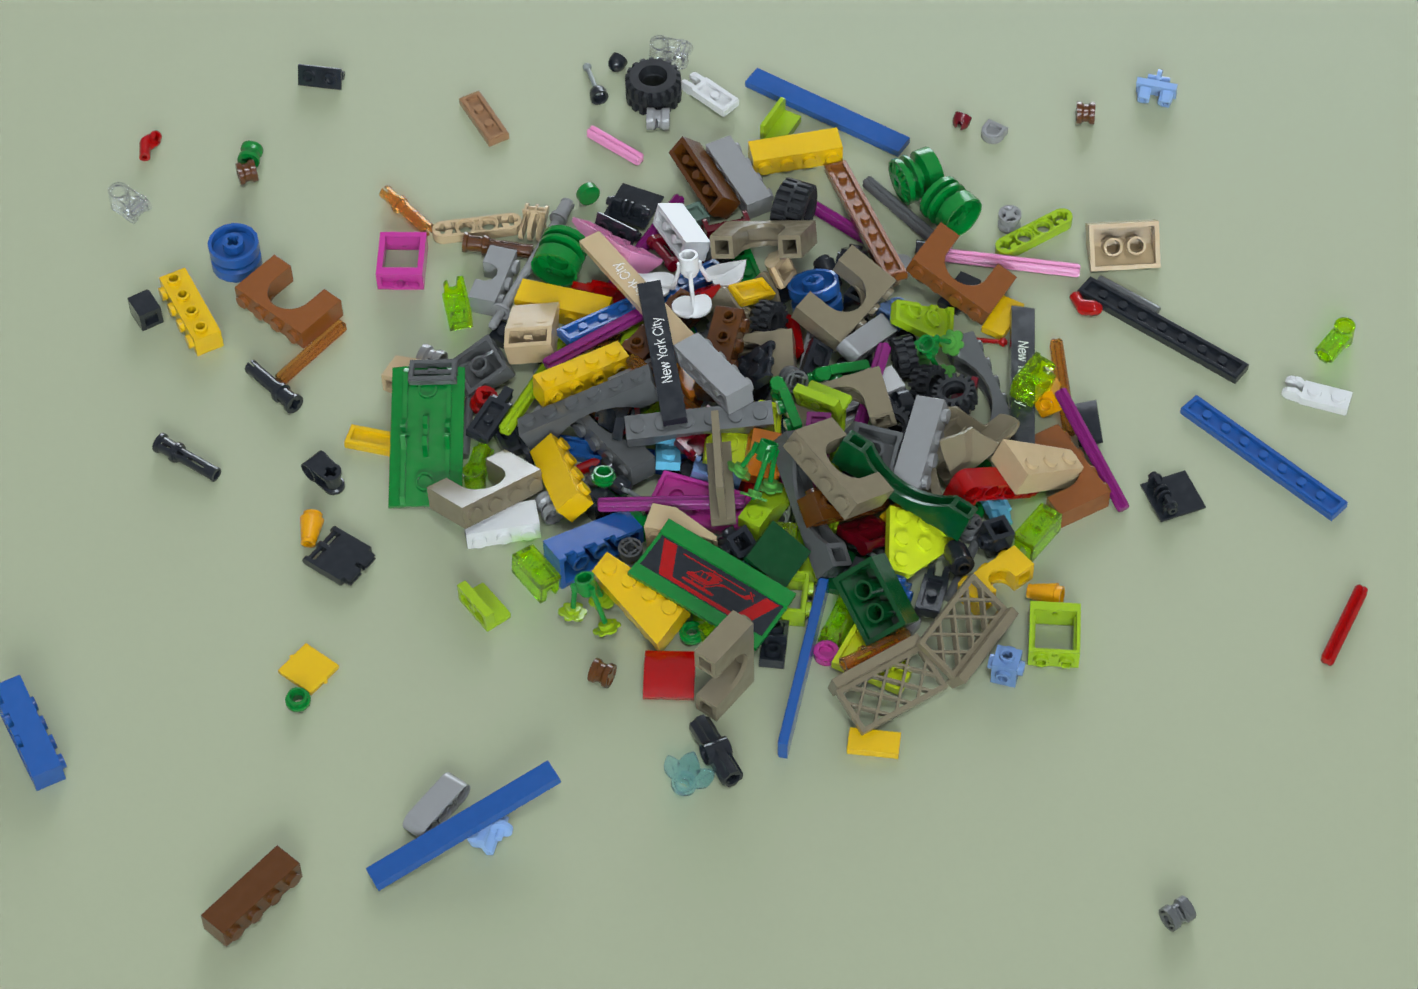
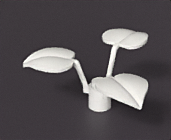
M688 249L679 253V262H677L675 276L668 272L638 274L646 282L661 280L665 297L669 294V290L676 288L681 272L689 280L690 296H681L675 299L672 303V311L682 318H701L711 311L712 300L706 294H694L693 278L697 276L699 269L707 282L713 281L714 285L720 284L721 287H728L730 284L739 283L743 279L746 259L713 265L705 270L702 266V261L698 260V253L695 250Z

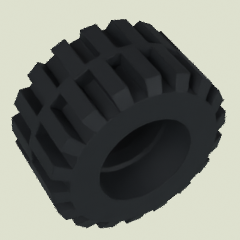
M649 57L647 60L641 59L639 63H633L632 67L628 68L627 74H625L627 104L632 106L633 111H639L641 115L647 114V107H654L656 110L670 108V112L671 109H676L678 103L681 102L682 96L681 73L675 64L672 65V62L669 60L664 61L663 58L654 59V57Z
M787 177L779 186L774 197L770 221L813 220L818 197L816 185Z

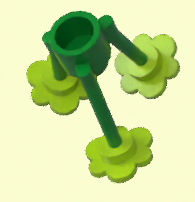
M583 571L578 573L574 578L575 583L570 584L572 591L571 602L564 603L563 607L558 609V614L563 616L566 621H583L584 616L587 614V609L583 608L582 603L576 602L577 593H579L582 597L589 598V605L595 607L601 621L598 623V627L593 629V634L603 637L616 633L621 623L617 622V619L614 618L606 619L603 608H612L614 602L602 588L600 589L593 572Z

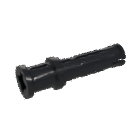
M251 360L254 367L249 362L246 364L245 372L271 393L272 399L277 403L280 402L287 413H295L300 409L303 404V397L291 391L287 383H280L258 364L256 360Z
M160 433L154 440L152 450L155 453L164 454L168 457L169 461L173 463L180 462L193 471L207 477L212 482H215L220 477L221 469L188 451L182 442L171 440L168 434Z

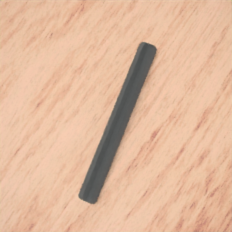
M868 176L863 180L862 186L924 240L930 237L934 229L872 176Z

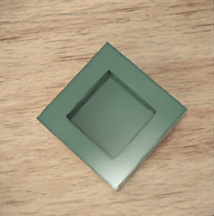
M700 201L685 206L699 226L702 225L701 219L706 218L708 223L710 222V215Z

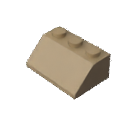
M1158 220L1085 223L1086 248L1091 272L1161 268Z

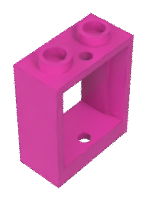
M380 232L376 266L378 289L424 290L428 256L427 232ZM386 250H419L417 267H385Z

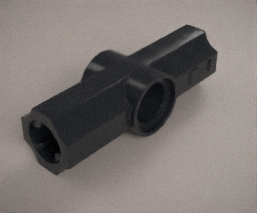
M704 714L697 716L689 723V730L699 745L703 762L707 766L711 765L722 785L728 787L736 785L738 781L743 779V772L733 757L732 747L726 736L721 737L709 716L707 717Z

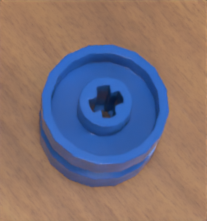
M240 223L225 224L215 229L210 235L207 244L212 269L218 278L226 282L238 283L262 265L263 261L258 235L252 227Z
M806 270L795 275L788 283L789 296L792 300V312H794L796 306L810 291L831 308L841 312L844 309L842 294L839 292V278L832 270Z

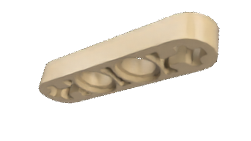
M504 213L445 220L433 225L432 234L434 241L439 244L462 242L464 233L460 229L463 227L472 229L469 231L470 235L484 236L486 234L491 238L508 237L519 233L522 219L516 213ZM487 224L495 226L491 230H486L483 228V226Z

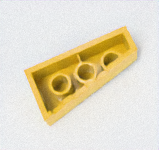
M606 552L592 570L595 580L657 651H664L690 617L689 611L627 575L631 567Z

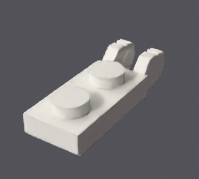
M692 72L689 75L690 81L686 79L681 81V89L686 94L693 96L722 117H725L739 106V99L696 72Z
M1291 375L1286 378L1285 384L1287 387L1282 389L1281 394L1287 400L1290 399L1291 401L1299 402L1301 405L1344 416L1347 415L1353 392L1307 380L1304 381L1298 376Z

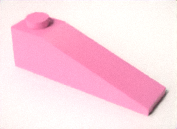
M576 217L572 219L575 227L585 238L600 231L637 273L647 274L661 265L663 261L651 252L630 245V241L612 235V232L588 220Z

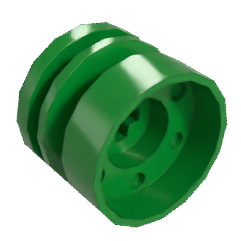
M927 146L912 151L910 157L902 155L900 158L891 159L888 165L892 186L897 196L906 205L914 203L915 200H922L928 188L937 180L945 177L938 157Z
M951 176L942 177L934 182L925 192L920 202V212L931 223L938 226L942 222L960 236L974 225L982 210L980 200Z
M552 225L546 228L531 261V269L534 274L548 284L562 287L572 285L573 281L577 280L582 264L587 256L579 243L585 236L578 230L565 225Z

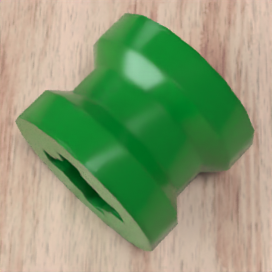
M248 140L243 142L237 161L244 164L248 160L253 159L257 168L264 151L263 147L255 141Z

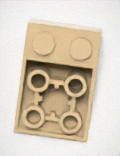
M559 302L512 306L504 336V350L509 365L543 362L545 357L557 351Z
M652 503L644 525L647 548L657 537L668 519L673 520L718 547L717 536L676 507Z

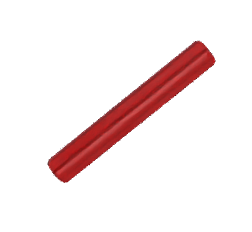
M1360 584L1355 586L1321 655L1322 663L1329 666L1334 664L1367 596L1368 589L1366 586Z

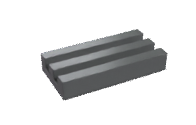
M458 359L410 360L408 383L409 385L457 384L456 377L458 376L457 367H459ZM451 367V369H437V368ZM415 368H428L427 370H415Z

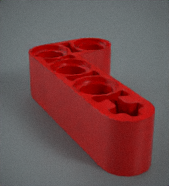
M996 467L965 468L958 471L951 479L943 495H958L975 506L977 501L1031 498L1039 492L1015 495Z

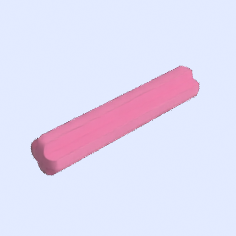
M594 125L587 130V137L635 165H640L643 162L644 154Z

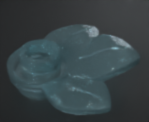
M694 751L687 753L680 760L668 755L664 762V770L671 779V787L680 796H689L696 789L707 788L715 776L713 769H700L699 760ZM680 783H685L687 787L682 786Z

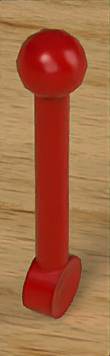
M1004 337L1000 339L977 338L982 343L999 344L1002 347H1005L1008 343Z

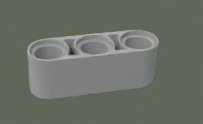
M881 313L842 340L836 347V350L847 362L863 360L876 351L878 343H888L898 333V330Z
M446 772L408 812L403 821V828L419 837L448 820L468 797L470 785L450 772Z

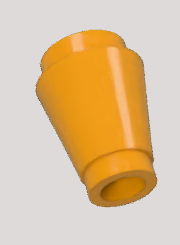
M307 509L300 516L301 545L304 547L313 548L316 546L324 524L323 514L318 510Z
M1029 583L1026 597L1034 601L1064 602L1065 587L1059 586V583Z

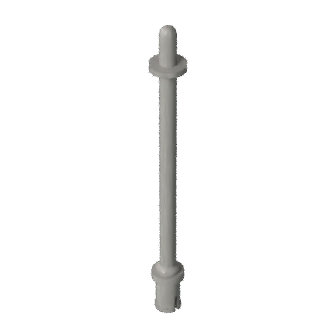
M561 199L557 209L552 211L549 216L551 223L548 227L552 225H566L568 222L567 217L575 207L571 199ZM539 242L502 303H495L491 311L494 316L488 325L491 330H495L502 320H508L511 312L509 308L514 301L523 278L527 279L532 272L531 261L539 246Z

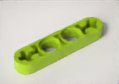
M1065 208L1056 209L999 238L995 243V254L1018 256L1067 231L1072 226L1073 215L1071 211ZM1044 226L1047 227L1049 231L1041 232L1037 228ZM1021 236H1027L1031 240L1023 242L1020 241L1018 238Z

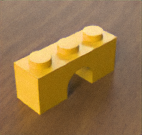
M1014 545L1008 550L1001 551L989 563H983L974 574L996 596V589L992 586L995 583H1004L1015 591L1033 579L1034 563ZM967 575V576H964V577L958 582L957 590H958L959 587L962 585V583L966 580V578L968 577V575ZM971 583L968 587L969 598H978V590ZM970 602L971 613L973 615H980L979 602ZM985 602L986 610L993 606L990 602Z

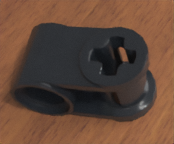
M318 451L301 464L302 471L307 478L315 482L327 494L338 495L345 489V482L341 477V467L330 459L324 451Z

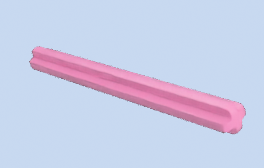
M951 249L945 256V262L992 268L1000 264L1009 270L1068 277H1079L1081 268L1078 263Z

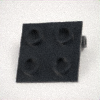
M622 183L615 195L607 197L606 205L609 206L604 214L611 215V218L646 229L656 212L658 203L663 201L664 196Z
M1185 470L1165 477L1153 471L1148 475V482L1140 484L1160 522L1206 508Z

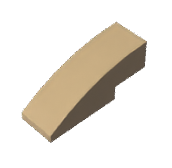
M779 250L769 253L765 259V266L775 286L778 289L785 288L797 273L791 258H779Z

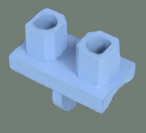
M1158 69L1157 75L1148 74V78L1137 77V102L1147 104L1150 101V96L1154 95L1159 96L1158 105L1169 108L1173 99H1176L1178 84L1170 83L1169 77L1162 76V69Z
M504 816L470 836L467 840L472 847L482 848L486 855H494L498 841H502L503 837L511 836L514 828L508 823L509 817Z

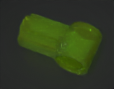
M1341 317L1335 321L1334 328L1315 348V354L1319 360L1324 363H1332L1344 348L1352 344L1356 324L1352 319Z
M479 443L473 447L469 461L462 470L465 488H486V477L488 474L486 458L494 455V449L490 448L487 444Z

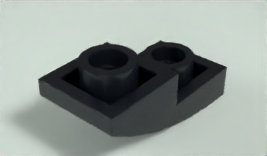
M1092 400L1075 404L1096 444L1103 443L1097 401ZM1078 439L1079 447H1082V445H1081V443H1080V441H1079V439Z
M779 620L761 644L759 667L784 669L789 620Z

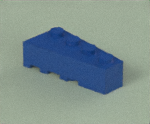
M615 512L543 540L545 570L558 586L564 589L575 582L574 578L578 573L583 571L592 572L606 552L616 558L619 557L618 545L621 540L633 537L643 543V527L630 512Z
M17 675L0 682V716L36 791H39L65 780L63 769L67 768L62 754H56L55 749L58 747L52 734H47L48 726L43 715L39 716L37 713L39 708L34 697H30L21 676Z

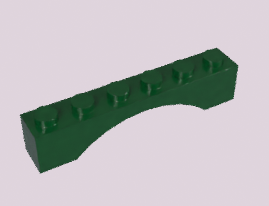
M851 430L842 440L831 461L839 469L848 472L856 478H863L879 472L894 489L888 497L889 499L956 541L966 531L978 510L977 507L958 495L931 494L907 484L884 463L873 442L854 430Z

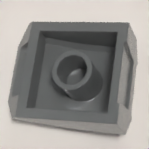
M489 334L453 358L458 359L459 367H465V397L473 396L480 386L486 385L495 388L516 375L504 353Z
M856 421L852 422L844 432L848 434L851 430H854L873 442L879 456L890 470L894 472L904 433Z

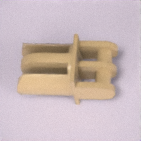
M526 203L524 209H522L523 219L518 238L524 240L527 230V240L533 241L536 233V241L539 242L543 228H546L549 206L539 207V204L530 206L529 203Z

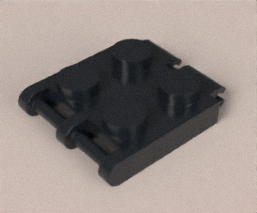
M773 340L755 347L751 352L737 359L739 372L745 378L748 377L753 384L754 390L752 393L768 384L773 377L771 367L774 365L775 359L772 355L773 350L776 348V343Z
M333 526L330 529L331 533L323 541H319L316 544L317 548L309 556H305L302 561L306 566L341 586L346 583L351 586L361 576V571H365L376 559L375 554L372 553L371 546ZM334 536H336L335 539L328 545L327 543H328ZM320 551H322V552L320 553V555L314 560L313 558H314Z

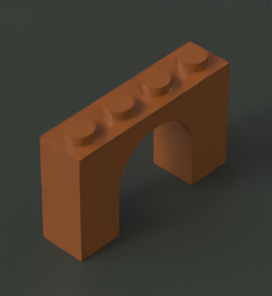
M940 222L912 258L906 270L913 278L920 280L934 293L939 294L949 301L952 306L959 308L967 314L970 319L982 325L1017 277L1000 264H997L986 280L978 285H965L956 281L946 269L945 256L952 249L960 235Z
M274 254L235 286L236 302L241 308L252 312L258 320L268 323L274 331L281 332L291 343L298 344L304 349L343 316L342 303L339 298L323 289L308 303L298 308L284 309L272 303L273 298L293 282L291 265Z
M1056 424L1035 434V444L1071 449L1084 467L1081 473H1079L1077 481L1072 486L1047 497L1045 512L1058 529L1109 506L1111 492L1109 485L1100 479L1096 468L1087 462L1082 450L1073 444L1067 431H1063L1060 425Z

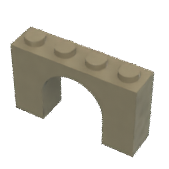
M816 220L726 221L710 235L712 259H734L742 251L759 246H778L779 258H803L817 244Z
M851 245L841 256L833 271L855 288L860 298V307L850 312L837 311L810 291L796 306L791 318L822 343L833 349L834 352L837 351L836 347L842 340L867 323L865 319L868 315L873 317L881 307L879 303L882 299L887 301L895 291L892 287L896 279L854 245Z
M779 328L775 331H755L750 334H744V349L742 353H739L738 358L745 356L755 347L773 340L776 343V348L773 350L772 355L775 359L774 365L771 367L773 377L779 376L780 371L788 365L797 367L796 341L792 328Z
M880 366L867 368L864 371L851 375H844L828 382H821L823 385L851 395L852 401L861 403L867 409L873 426L888 428L897 425ZM790 393L803 427H805L807 412L815 411L797 405L794 394Z
M831 417L795 430L783 447L839 514L847 520L882 506L894 489L879 472L863 478H853L841 473L831 464L827 454L835 452L842 440L847 436Z
M504 449L486 458L488 480L497 485L485 489H468L445 478L427 487L430 509L467 529L543 491L541 469Z
M734 610L694 650L695 666L712 676L696 694V709L716 722L754 682V623L746 615H740Z

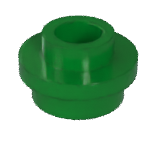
M606 465L597 466L591 474V481L599 487H608L616 479L613 469Z
M696 621L684 623L679 631L681 641L687 645L699 644L705 635L703 627Z
M294 687L287 693L285 703L291 711L300 712L310 706L311 697L304 688Z

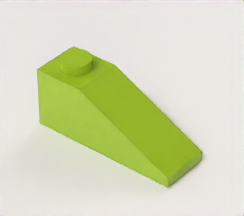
M781 483L783 485L782 493L767 494L762 491L761 498L767 499V502L751 499L738 516V527L746 525L755 541H757L771 521L777 522L790 505L783 483Z

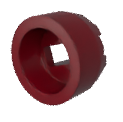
M956 111L952 120L953 126L957 128L959 124L961 125L960 130H965L970 125L972 117Z

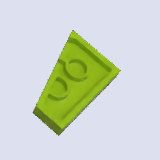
M897 299L891 303L890 323L918 337L923 335L934 337L936 334L941 337L946 335L947 330H953L954 307L943 309L939 308L938 305L922 306L919 302Z

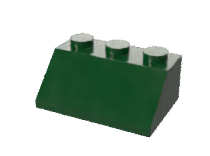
M885 553L870 556L832 579L867 647L919 621Z

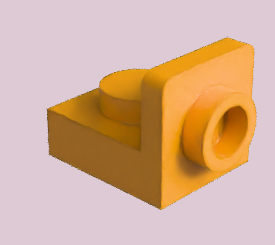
M1057 377L1035 387V407L1042 418L1062 410L1055 396V392L1061 387Z

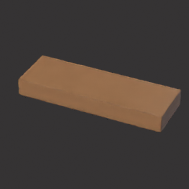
M480 91L459 98L461 107L489 147L509 139L508 131Z

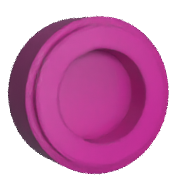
M829 640L818 642L814 647L815 661L822 666H830L839 650L837 644Z

